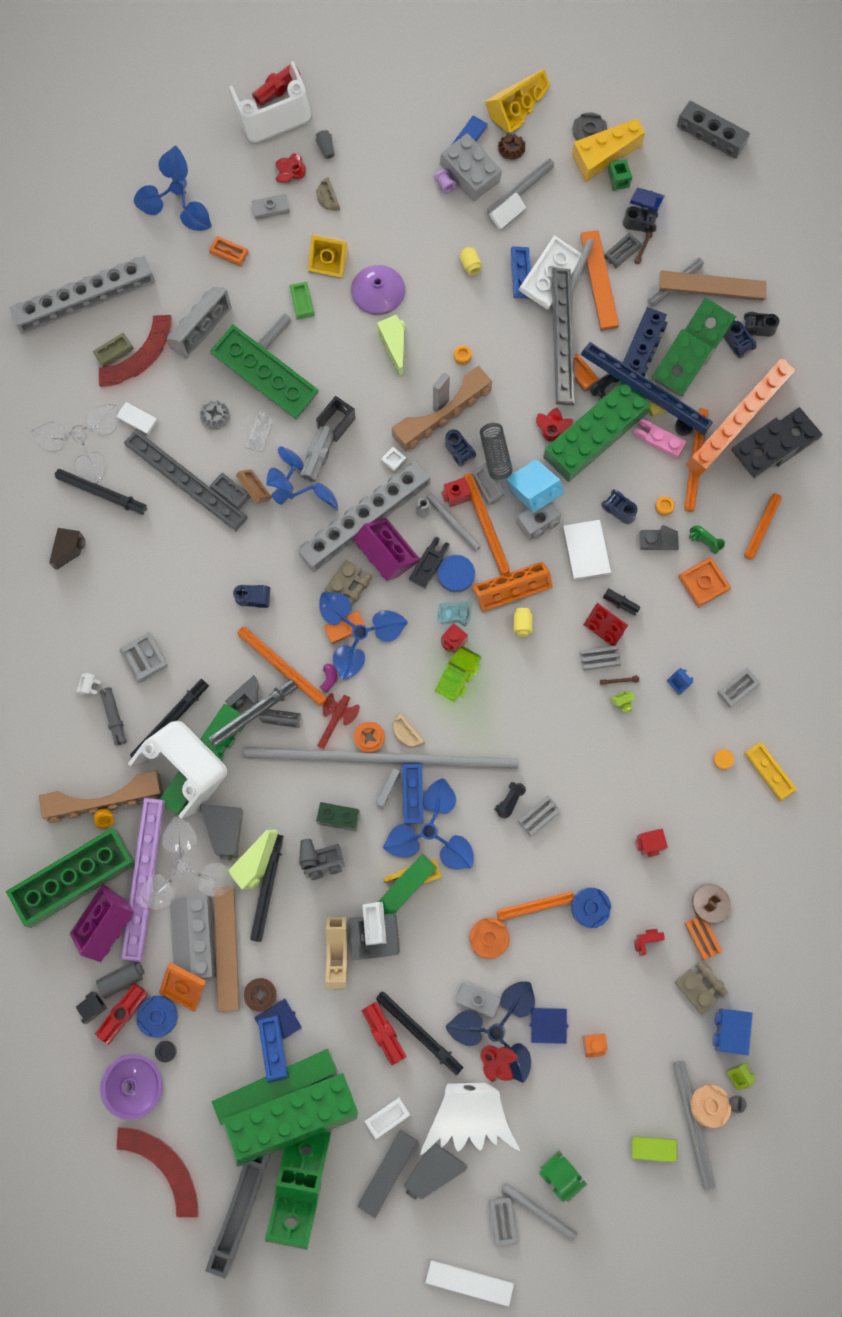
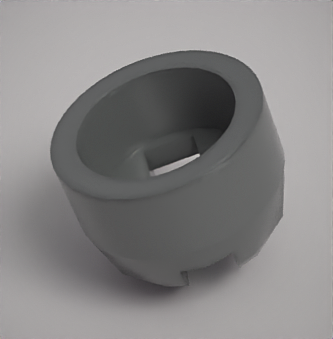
M735 1095L730 1098L729 1104L733 1112L742 1113L746 1109V1101L743 1097ZM738 1099H741L740 1110H737Z

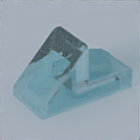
M472 601L439 604L437 622L440 624L459 623L467 626L471 618Z

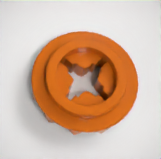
M364 722L356 728L354 742L361 751L368 753L376 752L383 746L385 734L380 725L374 722ZM373 732V738L375 739V741L370 740L366 743V737L364 736V734L369 735Z

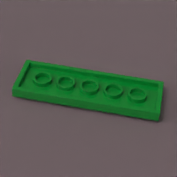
M234 324L230 326L210 350L211 355L295 419L300 416L319 393L316 387Z

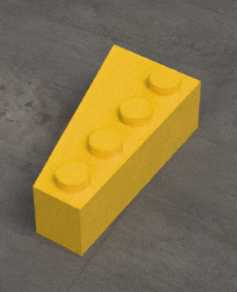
M637 118L575 141L572 156L585 181L588 182L591 180V177L603 172L609 166V163L618 160L622 156H627L640 147L643 143L645 131Z

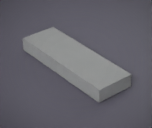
M445 372L433 385V411L435 412L442 409L449 401L450 376Z

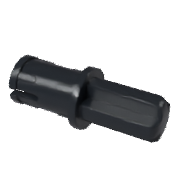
M610 588L607 589L603 596V599L613 603L618 609L622 608L634 616L640 610L639 605L625 598V595L622 596Z

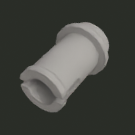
M425 497L417 501L416 512L419 516L425 517L431 512L429 500L427 499L426 501Z

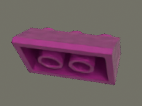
M387 518L364 524L353 537L358 548L363 551L370 563L376 567L386 581L398 578L420 560Z
M102 884L70 932V936L80 955L101 962L109 953L111 946L120 937L121 931L131 920L134 913L129 903L106 885Z

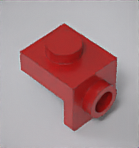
M658 929L645 930L646 934L637 935V939L634 940L635 951L639 952V956L646 955L645 943L664 941V932H658Z

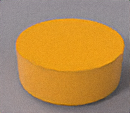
M459 346L455 349L454 360L456 363L466 365L471 361L472 351L469 347Z
M667 496L660 497L655 504V510L661 516L670 515L675 507L674 501Z
M722 749L714 755L713 762L717 768L726 770L733 765L734 756L729 750Z
M100 809L93 816L94 824L97 828L106 829L114 823L113 813L108 809Z

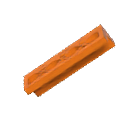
M542 561L472 585V588L478 598L479 607L484 612L553 588L550 571Z

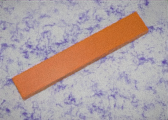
M599 230L582 232L581 241L583 249L587 239L594 241L586 264L600 330L618 328L619 323Z

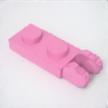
M640 419L638 422L640 427L650 432L647 434L645 431L635 428L633 434L644 440L645 443L674 458H678L687 441L656 425H652L649 421Z

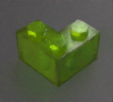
M461 646L449 660L435 692L454 703L459 697L463 698L468 689L465 687L466 683L471 682L481 667L479 662L482 656Z

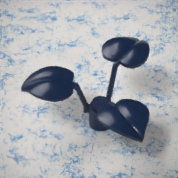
M528 981L514 983L503 992L501 1005L509 1011L500 1024H493L489 1029L481 1028L483 1022L480 1015L474 1011L467 1010L459 1013L446 1025L448 1033L463 1045L474 1046L479 1044L482 1040L481 1032L488 1034L491 1041L500 1042L515 1052L518 1058L509 1065L513 1079L522 1083L526 1081L530 1073L531 1055L523 1044L516 1043L510 1048L503 1038L506 1034L504 1024L512 1012L517 1017H525L535 1007L532 984Z

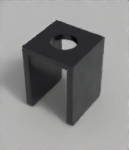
M335 395L316 418L317 429L320 426H324L337 409L344 413L345 417L333 430L334 441L337 442L356 419L355 409Z

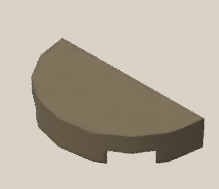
M327 177L318 186V201L326 209L340 210L329 177Z

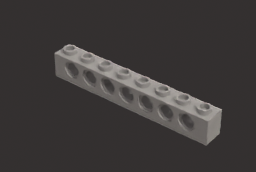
M144 255L126 263H120L108 270H102L95 275L84 277L77 282L68 283L59 289L50 290L46 294L35 296L30 300L17 303L9 308L18 329L23 334L155 283V279Z
M417 461L406 465L400 474L393 475L384 486H378L372 495L362 498L359 505L355 508H349L343 517L333 520L327 529L317 532L315 538L311 541L304 542L298 550L300 557L314 573L354 542L353 537L364 524L388 517L429 486L430 476ZM405 480L412 481V483L409 485H406L403 482ZM390 491L398 492V494L394 496H391L388 493ZM376 502L383 503L380 507H376L374 504ZM361 513L369 514L366 518L359 516ZM347 524L354 525V527L351 529L345 528ZM332 535L339 536L337 540L330 539ZM318 546L324 547L323 551H315Z

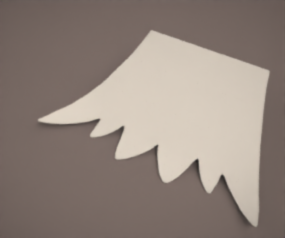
M487 1083L447 1084L444 1099L420 1155L424 1154L440 1138V1146L443 1147L451 1136L457 1151L463 1148L468 1137H470V1140L477 1149L482 1150L486 1135L495 1145H497V1136H499L508 1145L520 1151L507 1124L501 1104L500 1092Z

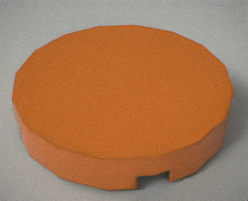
M494 918L481 919L475 923L469 936L470 946L473 951L480 957L487 959L497 958L503 954L509 945L510 939L506 926Z

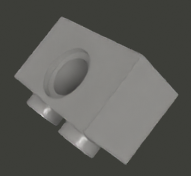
M550 502L535 513L529 509L517 516L516 523L528 540L532 538L537 539L543 535L544 530L552 529L559 524L561 513L553 502ZM540 517L544 522L538 523L535 519Z

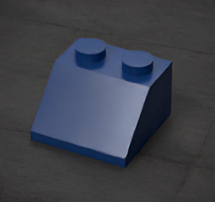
M719 1009V1013L716 1012L715 1025H717V1034L714 1033L712 1042L713 1046H715V1051L749 1056L752 1012Z

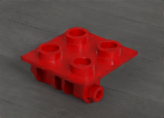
M598 602L583 624L611 646L617 644L628 627V624Z

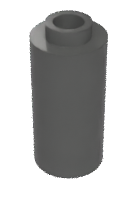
M132 961L96 980V984L101 995L106 999L142 980L144 970L140 963L136 964L135 961Z

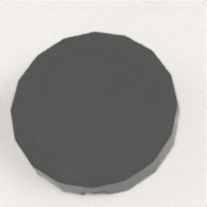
M592 112L583 113L574 121L572 128L573 136L578 141L607 130V123L599 114Z

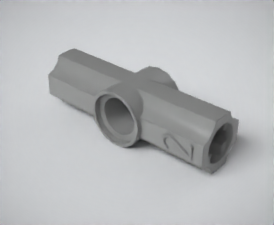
M320 426L314 443H311L308 448L307 459L300 475L309 482H316L322 465L328 459L329 448L334 438L333 430L330 427Z

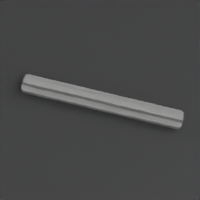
M551 158L546 159L487 209L488 215L514 193H518L520 196L554 167V161Z

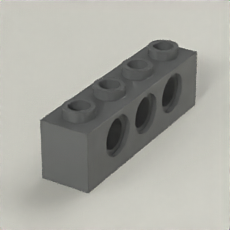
M691 100L679 115L677 127L692 134L697 139L703 140L737 159L747 144L750 136L748 131Z

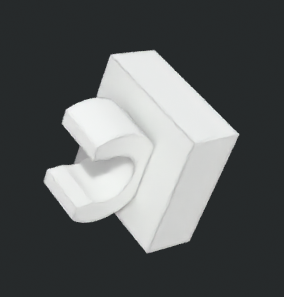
M84 673L81 675L76 693L82 695L97 694L98 691L92 689V684L100 685L101 682L94 679L95 675Z

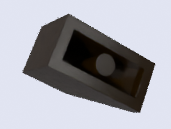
M57 528L49 564L54 569L61 568L80 555L81 549L85 547V538L82 533L77 530Z

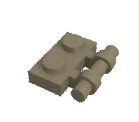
M346 559L326 586L325 592L340 593L347 596L352 606L354 602L359 600V595L363 589L369 586L372 575L366 572L363 578L359 577L362 569ZM353 583H357L358 585L354 591H350L349 589Z
M700 960L695 964L700 972L695 975L689 969L674 983L699 1013L703 1015L718 1002L713 996L714 993L718 992L723 998L728 994V991L724 988V983L721 980L718 981L713 975L712 969ZM704 977L712 985L709 989L701 982V979Z

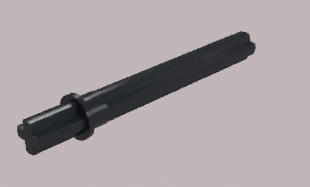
M60 468L55 472L56 479L118 504L127 511L130 509L142 515L147 511V505L134 500L132 496L127 497Z
M200 679L190 691L187 690L188 693L130 754L131 758L148 738L170 722L177 721L195 701H199L198 698L209 687L203 679Z
M279 834L277 835L262 880L250 940L255 942H261L263 938L279 857L282 856L280 852L284 836Z
M382 991L376 997V1000L435 1055L440 1061V1065L443 1063L456 1076L464 1067L450 1055L451 1051L448 1052L385 992Z

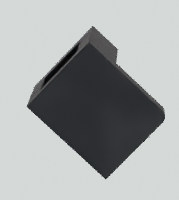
M91 991L85 996L86 999L76 1006V1009L83 1018L81 1020L83 1024H88L108 1009L97 992Z

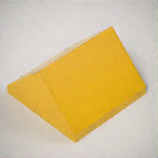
M312 234L308 271L342 278L349 255L347 241Z

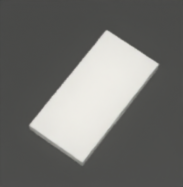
M554 235L518 291L549 310L553 303V267L571 269L572 274L582 253Z

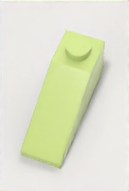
M394 315L377 322V332L399 376L403 375L404 331L406 327L403 320H399L398 316Z
M276 829L266 830L227 871L241 889H254L260 884V879L265 874L278 835Z

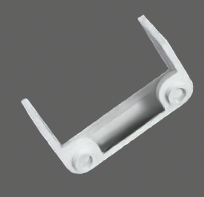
M294 61L290 62V75L293 81L289 83L287 89L290 98L258 110L256 104L249 99L239 102L233 86H229L230 100L250 142H262L307 124L310 121L311 109L308 97Z
M173 721L148 738L128 764L130 766L147 762L149 759L157 758L161 753L164 754L187 778L182 792L189 803L179 815L182 819L198 813L201 809V804L206 803L225 779L227 768L183 722Z

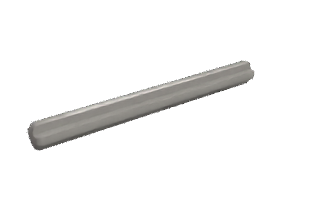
M677 1061L673 1065L703 1188L711 1190L715 1188V1182L701 1125L695 1120L691 1112L693 1093L686 1064L684 1061Z

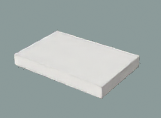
M600 520L564 525L563 532L573 580L610 575L611 569Z

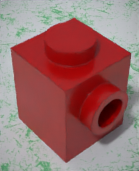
M465 477L444 484L441 494L444 502H448L449 507L471 500V492Z
M454 623L441 636L442 647L455 655L468 641V634Z
M663 828L640 833L635 840L637 850L641 851L642 855L647 854L648 858L660 855L659 851L668 848Z

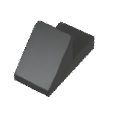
M662 525L660 530L640 531V550L679 549L678 531Z
M255 675L225 700L228 706L233 709H239L246 702V698L253 705L258 703L259 682Z

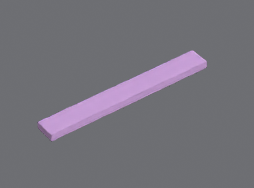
M144 798L129 905L134 913L131 920L126 924L122 960L143 961L165 800Z

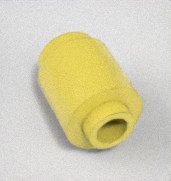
M464 248L459 258L465 271L470 276L476 275L482 270L480 258L475 248Z
M517 608L516 613H514L513 632L518 637H528L533 632V614L529 608Z

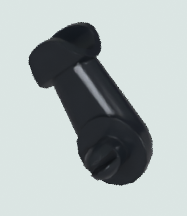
M608 373L593 383L590 392L593 396L603 397L605 396L604 390L612 382L616 383L620 380Z
M514 782L509 784L511 790L504 801L494 808L500 818L505 819L512 814L519 797L526 792L523 784L517 783L516 785Z

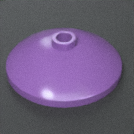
M369 266L361 270L354 278L351 288L352 297L356 305L364 312L373 315L387 314L395 310L403 301L405 295L404 281L397 271L388 266Z
M138 1054L124 1055L114 1060L105 1070L100 1084L101 1098L107 1110L114 1116L125 1120L139 1119L150 1113L157 1105L162 1092V1078L157 1066L147 1057ZM126 1083L130 1086L128 1091L124 1089Z

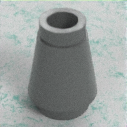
M328 130L318 132L315 141L325 159L334 157L332 134Z
M312 839L301 840L299 854L301 869L307 870L317 867L319 861Z

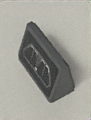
M268 709L259 716V719L262 723L298 728L300 727L301 714Z

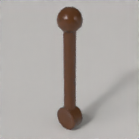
M648 231L646 233V239L642 245V248L638 256H636L634 259V262L636 264L641 263V256L645 250L649 238L653 236V233L651 231Z
M635 675L632 678L603 679L599 682L600 685L630 681L637 683L640 678Z

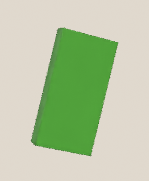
M307 281L291 284L290 290L296 318L302 319L314 316Z

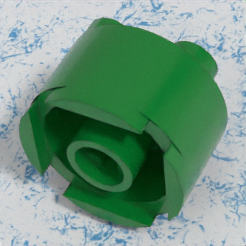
M558 1150L540 1167L541 1171L539 1174L549 1185L552 1183L555 1186L553 1191L563 1202L567 1200L569 1202L587 1186V1183L584 1180L580 1183V1180L583 1178L564 1156L560 1158L563 1154Z

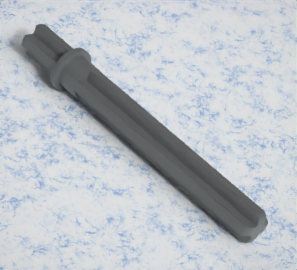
M289 680L281 687L274 688V691L209 737L211 744L218 746L279 701H284L287 695L297 689L294 681Z

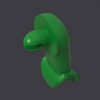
M695 525L690 528L689 539L691 541H701L711 547L710 551L714 554H717L719 550L724 548L725 541L720 538L716 539L703 527Z

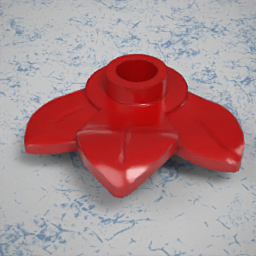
M292 153L289 159L281 158L275 163L280 171L275 178L278 182H289L293 178L297 180L302 179L306 174V167L302 163L301 156Z
M556 407L547 416L538 413L536 423L542 430L543 437L548 441H554L573 425V419H563L560 410ZM553 431L555 434L550 435L548 432Z
M492 1045L485 1046L481 1050L480 1057L484 1063L483 1071L487 1079L493 1082L498 1077L503 1081H511L513 1074L509 1064L518 1058L516 1053L505 1046L500 1048Z

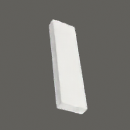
M435 1260L430 1261L426 1278L427 1284L508 1307L514 1286L513 1282Z

